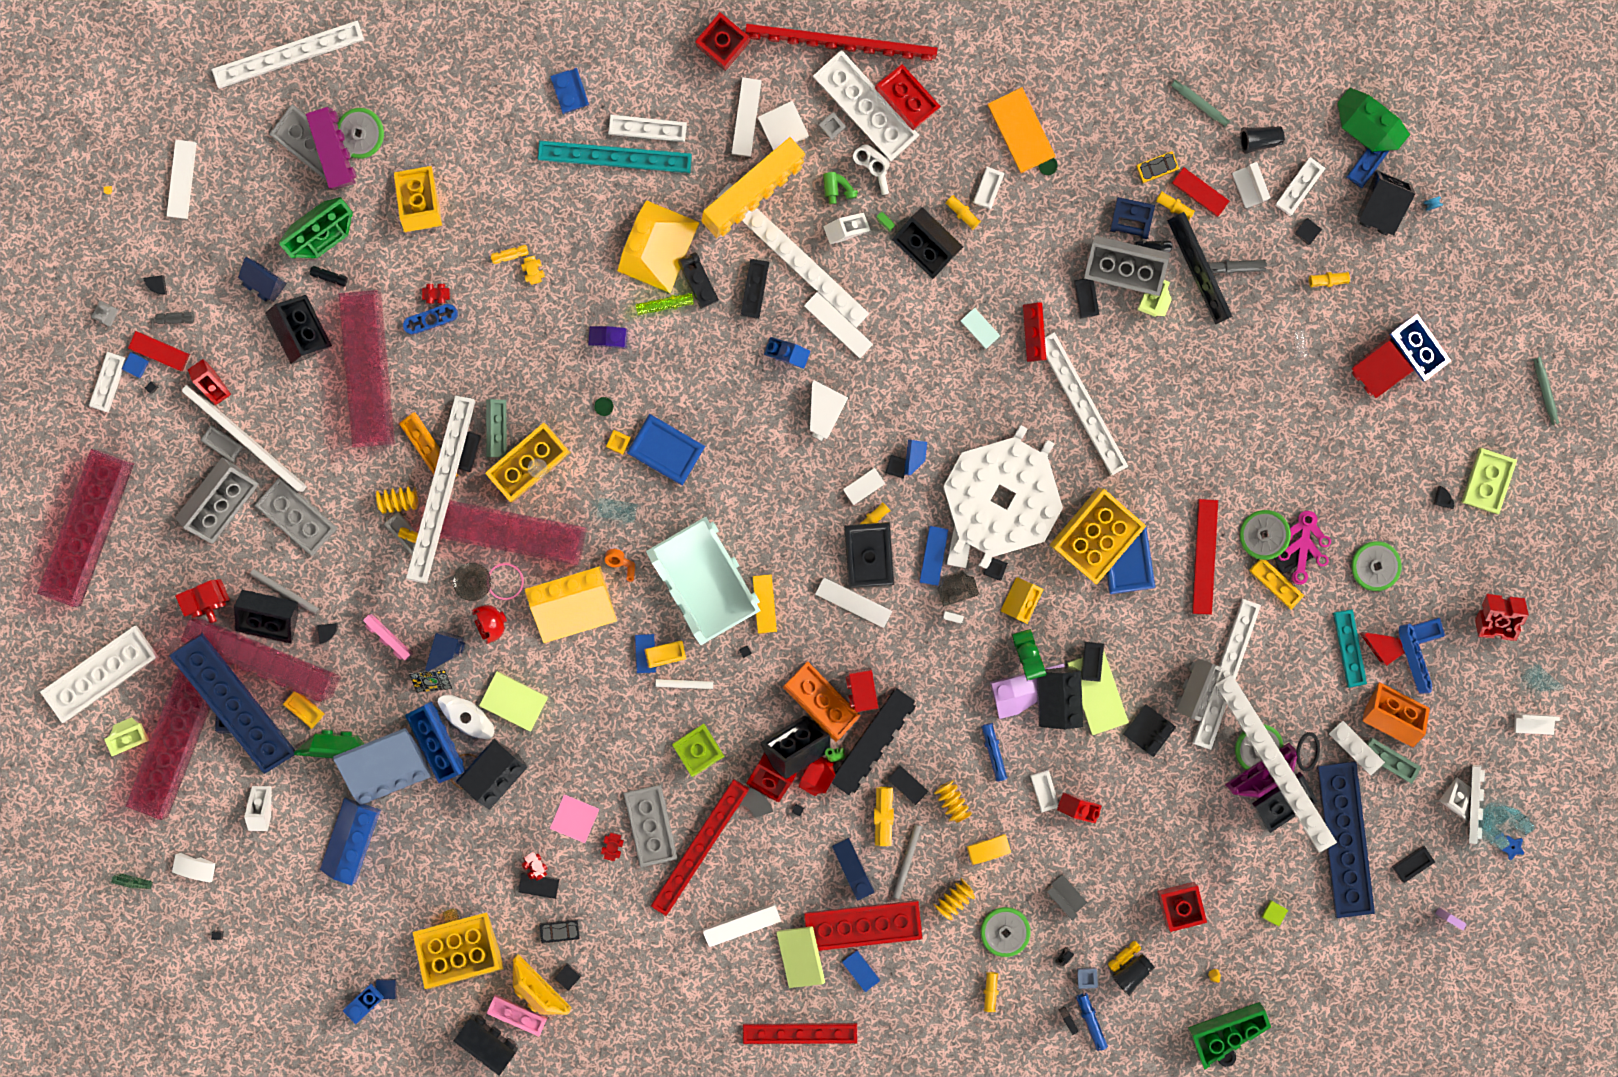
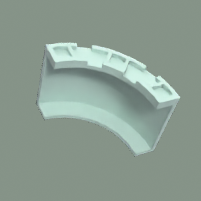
M707 517L700 519L646 551L651 563L668 586L669 592L676 604L682 610L686 622L700 645L761 611L757 605L760 602L755 592L751 594L737 569L739 567L737 560L734 556L732 558L729 556L716 534L719 532L714 521L710 523Z

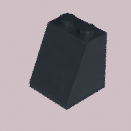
M1376 170L1357 215L1358 221H1360L1359 224L1366 228L1371 226L1377 228V231L1383 235L1388 236V234L1394 236L1416 194L1412 184Z

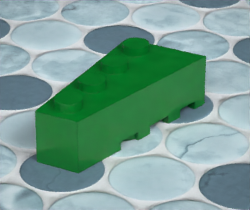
M1260 1002L1190 1026L1188 1030L1199 1061L1204 1070L1210 1067V1064L1217 1060L1220 1061L1225 1057L1224 1055L1232 1050H1237L1246 1041H1251L1271 1028L1265 1008Z

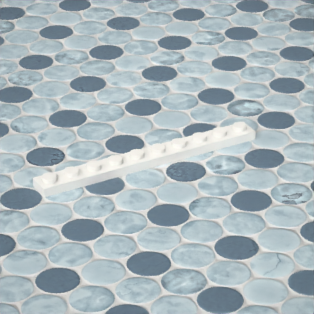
M729 182L716 197L719 198L733 185ZM756 208L753 212L749 210L745 214L746 217L742 222L855 328L869 315L857 301L762 212Z
M455 396L406 577L408 580L426 584L428 582L475 405L474 399Z
M1233 675L1216 683V688L1318 852L1320 853L1336 844L1337 842Z

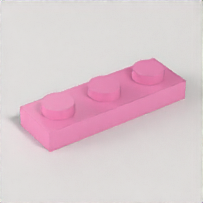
M370 614L363 620L366 623L365 627L372 633L376 632L380 636L379 640L385 646L389 645L394 650L393 654L397 658L407 660L414 654L375 616Z
M496 994L487 1011L488 1015L538 1037L548 1018Z

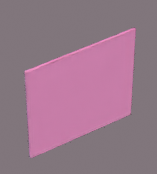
M564 794L550 829L585 843L599 809Z

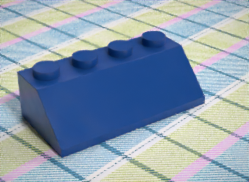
M432 702L405 714L438 783L458 776L466 770Z
M344 798L320 871L334 880L351 886L357 882L381 811L380 809L366 804L359 805L357 801Z

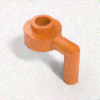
M619 549L608 550L605 554V563L610 567H620L622 565L627 567L626 580L629 582L634 581L635 563L624 558V553Z

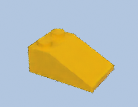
M432 166L394 172L399 218L404 232L443 226Z

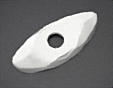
M443 695L438 698V704L447 720L461 732L480 739H491L495 732L494 726L477 705L453 695ZM467 712L471 715L469 723L461 721L460 716L462 713Z

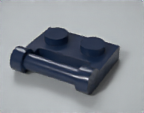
M1117 197L1109 232L1128 233L1141 236L1142 239L1147 240L1155 205ZM1120 218L1143 223L1144 228L1118 224Z

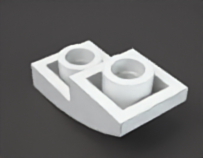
M178 853L175 854L172 872L187 878L212 882L215 863L201 857L194 859Z

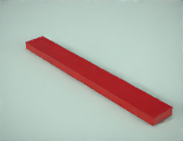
M733 778L652 902V908L665 916L668 915L748 793V787Z

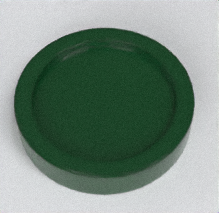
M1052 158L1038 165L1042 174L1049 176L1056 172L1058 164Z
M601 397L595 402L594 408L597 414L608 416L612 413L614 404L611 399Z

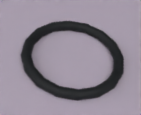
M1313 732L1305 733L1300 738L1296 748L1298 767L1302 771H1310L1316 765L1320 754V742ZM1312 736L1316 743L1315 758L1309 767H1304L1300 761V749L1305 738Z

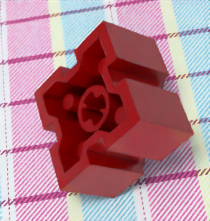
M221 579L207 581L175 595L184 617L191 615V618L206 615L210 624L217 621L213 610L226 606L225 602L230 600Z
M1486 594L1482 603L1483 609L1479 610L1475 619L1478 637L1494 639V636L1497 635L1502 640L1517 641L1521 632L1520 625H1524L1529 616L1525 598L1510 596L1507 599H1503L1502 595Z

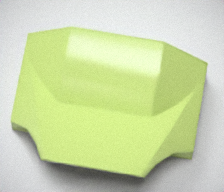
M1163 281L1160 296L1143 292L1137 310L1154 317L1158 315L1165 316L1171 302V296L1168 291L1170 282Z
M132 717L113 725L110 735L104 739L111 756L149 741L142 724L137 723Z

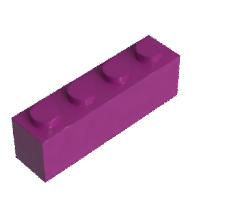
M325 107L306 113L329 189L337 190L356 184L354 179L357 177L356 172L349 163L351 157L348 149L343 144L345 137L342 130L338 128L337 122H339L336 111Z

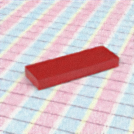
M1185 167L1181 169L1171 183L1216 217H1219L1230 202Z
M135 331L128 349L182 372L190 356L189 353L138 331Z

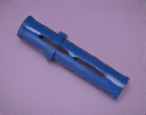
M993 723L984 724L981 726L985 738L984 745L988 749L996 782L1006 780L1008 776L1006 775L998 746L1000 742L996 738Z
M1087 993L1079 994L1076 996V999L1082 1011L1081 1016L1086 1021L1096 1050H1104L1108 1045L1097 1021L1096 1010L1092 1007Z

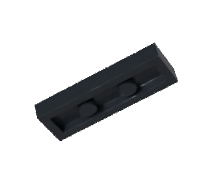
M750 258L740 316L760 319L770 262Z

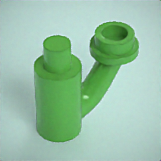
M836 172L823 174L825 197L829 199V205L837 204L836 197L839 196L837 183L845 188L846 192H844L846 199L857 198L858 190H854L843 176L836 174Z

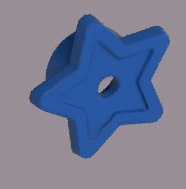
M1507 835L1506 841L1500 847V850L1507 853L1509 860H1512L1516 854L1524 855V851L1521 848L1523 839L1518 838L1514 840Z

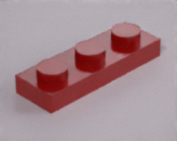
M1042 302L1024 304L1023 316L1027 362L1047 360Z

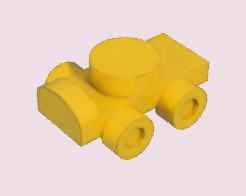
M535 256L524 258V263L521 266L522 270L528 273L524 275L526 282H530L531 285L542 282L541 278H544L545 275L543 270L539 271L538 267L542 266L540 259L536 260Z

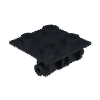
M1145 704L1123 735L1154 757L1176 726Z

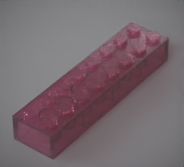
M378 290L338 293L352 448L395 445L382 294Z
M99 449L90 450L37 594L71 607L82 605L135 464L134 462Z
M449 500L439 538L580 565L588 527Z
M202 618L189 619L180 640L187 643L203 633L227 664L232 665V663L239 665V669L246 672L252 670L260 678L276 680L275 684L286 687V685L293 687L294 692L304 694L305 692L311 695L310 698L319 702L333 697L341 678L338 674L214 623L210 624L209 621Z
M179 668L125 806L159 820L169 817L210 711V706Z

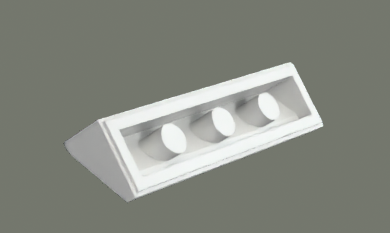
M824 577L815 593L882 628L885 627L892 613L891 610Z
M775 903L704 928L703 934L709 947L781 922V918Z

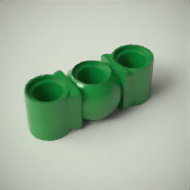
M1031 629L1012 634L1026 680L1046 676Z

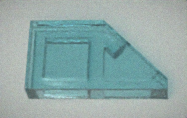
M1538 664L1524 678L1537 691L1563 690L1565 688Z

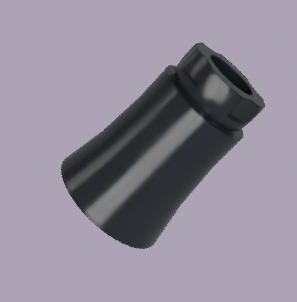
M1281 126L1242 127L1240 131L1242 151L1244 154H1248L1257 150L1283 145L1285 140L1283 128Z
M1141 954L1111 977L1130 997L1137 986L1150 975L1149 972L1155 969V967L1145 955Z

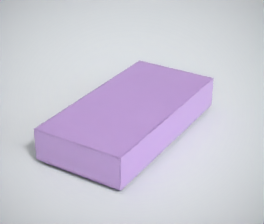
M1438 908L1435 913L1461 930H1464L1466 927L1465 922L1441 908Z

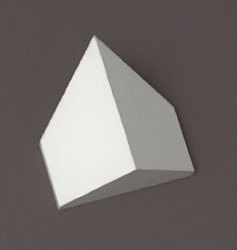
M1457 777L1439 801L1469 823V798L1472 788Z

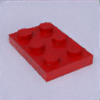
M903 64L875 86L876 91L913 131L941 107Z

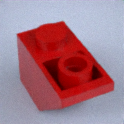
M1063 792L1057 811L1072 818L1096 824L1102 805Z

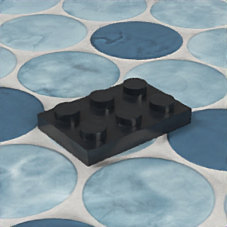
M1301 772L1295 774L1313 805L1318 801ZM1278 786L1252 803L1269 833L1296 816Z

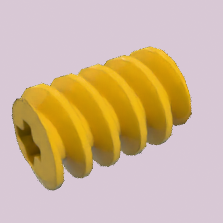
M407 486L406 492H403L402 488L399 487L398 493L392 488L391 494H388L387 490L384 489L383 495H380V492L376 490L378 510L382 514H386L387 510L390 513H394L395 508L397 512H401L403 508L405 511H409L410 506L413 510H416L418 508L416 487L414 486V490L411 491L410 487Z
M953 779L939 786L934 794H941L937 800L945 801L941 806L942 808L948 807L945 815L952 814L948 819L949 822L955 821L958 823L971 816L972 812L967 811L968 805H962L965 799L959 798L961 796L960 791H955L958 786L956 784L951 785L954 782Z
M960 878L962 885L955 883L956 890L949 888L951 895L944 893L945 900L938 899L939 906L933 903L936 909L949 920L953 919L951 913L958 915L957 908L964 909L962 902L965 904L970 903L968 897L975 899L974 891L962 878Z

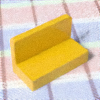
M1016 577L1001 608V612L1028 624L1044 589Z

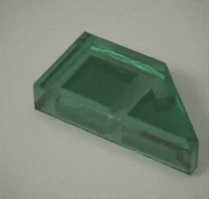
M123 873L114 875L111 881L113 884L141 889H151L153 883L150 880Z

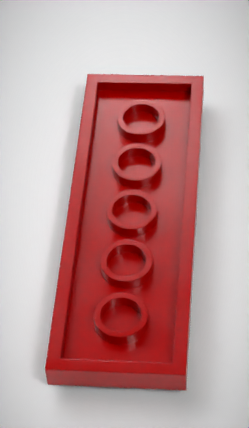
M918 900L804 913L806 927L813 926L818 951L923 939Z

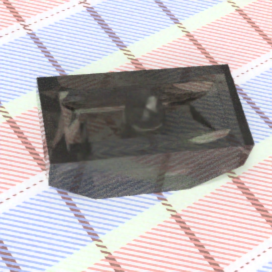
M962 570L942 576L940 586L937 588L943 607L980 595L974 577L968 576Z

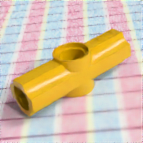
M876 787L874 825L875 845L891 846L892 825L894 822L892 787Z

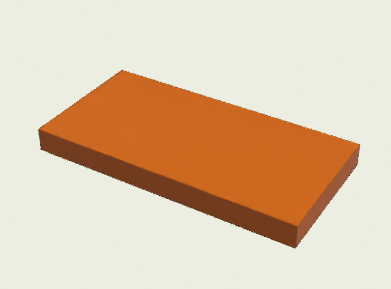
M808 661L783 686V689L835 742L861 716L858 712H855L854 708L850 707V704Z

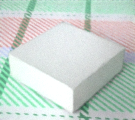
M944 611L942 616L943 619L962 623L964 618L962 615Z

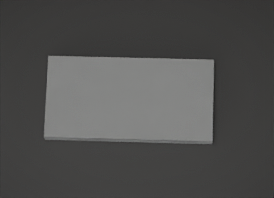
M291 104L269 135L326 180L306 114L294 104ZM348 149V151H349V153H350V157H351V155L353 154V152Z
M281 477L275 481L254 505L311 556H314L338 529L334 523Z
M659 784L624 792L640 868L678 859L662 785Z

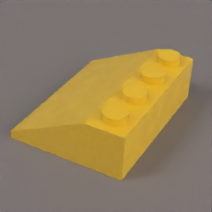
M1098 487L1049 546L1097 585L1144 530L1146 525L1105 489Z
M601 566L525 589L529 606L543 643L617 621Z
M487 912L413 932L424 989H433L504 970L500 950Z

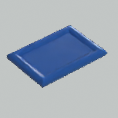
M649 413L629 447L627 454L683 486L706 446Z
M1147 527L1144 528L1107 572L1110 594L1156 588Z

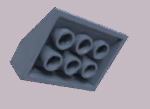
M406 728L333 756L344 781L359 805L431 777L429 763L424 753Z

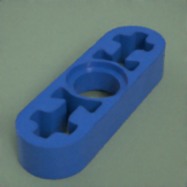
M445 304L406 318L403 328L407 333L415 335L453 322L458 317V310L451 304ZM447 308H449V310L454 311V313L451 314V318H449L448 316L441 317L443 321L440 322V317L437 314V311H439L440 314L446 313ZM429 314H434L436 317V321L432 325L426 323V316ZM419 317H421V321L425 326L422 328V325H417L414 331L408 328L410 321L414 323L420 322Z

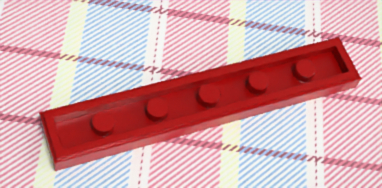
M1198 499L1192 614L1212 615L1219 500Z
M857 1023L743 1024V1044H857Z

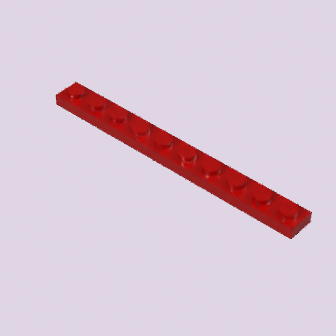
M746 24L745 33L753 40H760L763 37L768 38V41L771 42L787 40V43L793 45L803 42L810 47H818L819 44L825 45L827 49L843 47L845 51L855 52L856 49L864 50L863 52L866 54L883 52L882 55L892 57L894 54H899L905 59H913V56L921 57L923 61L936 59L938 47Z

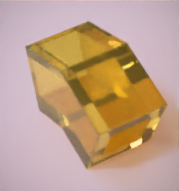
M454 908L442 912L445 923L460 920L457 910Z

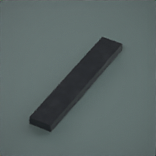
M1185 212L1167 220L1215 325L1233 317Z

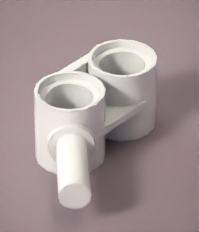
M861 145L853 153L854 161L859 165H864L873 175L878 177L881 194H888L889 190L885 176L890 166L888 158L869 145ZM860 150L867 153V159H863L860 156ZM876 161L883 164V170L876 168Z

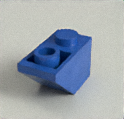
M770 337L764 355L804 369L811 351L797 344Z
M370 984L345 1007L343 1012L356 1025L384 996Z

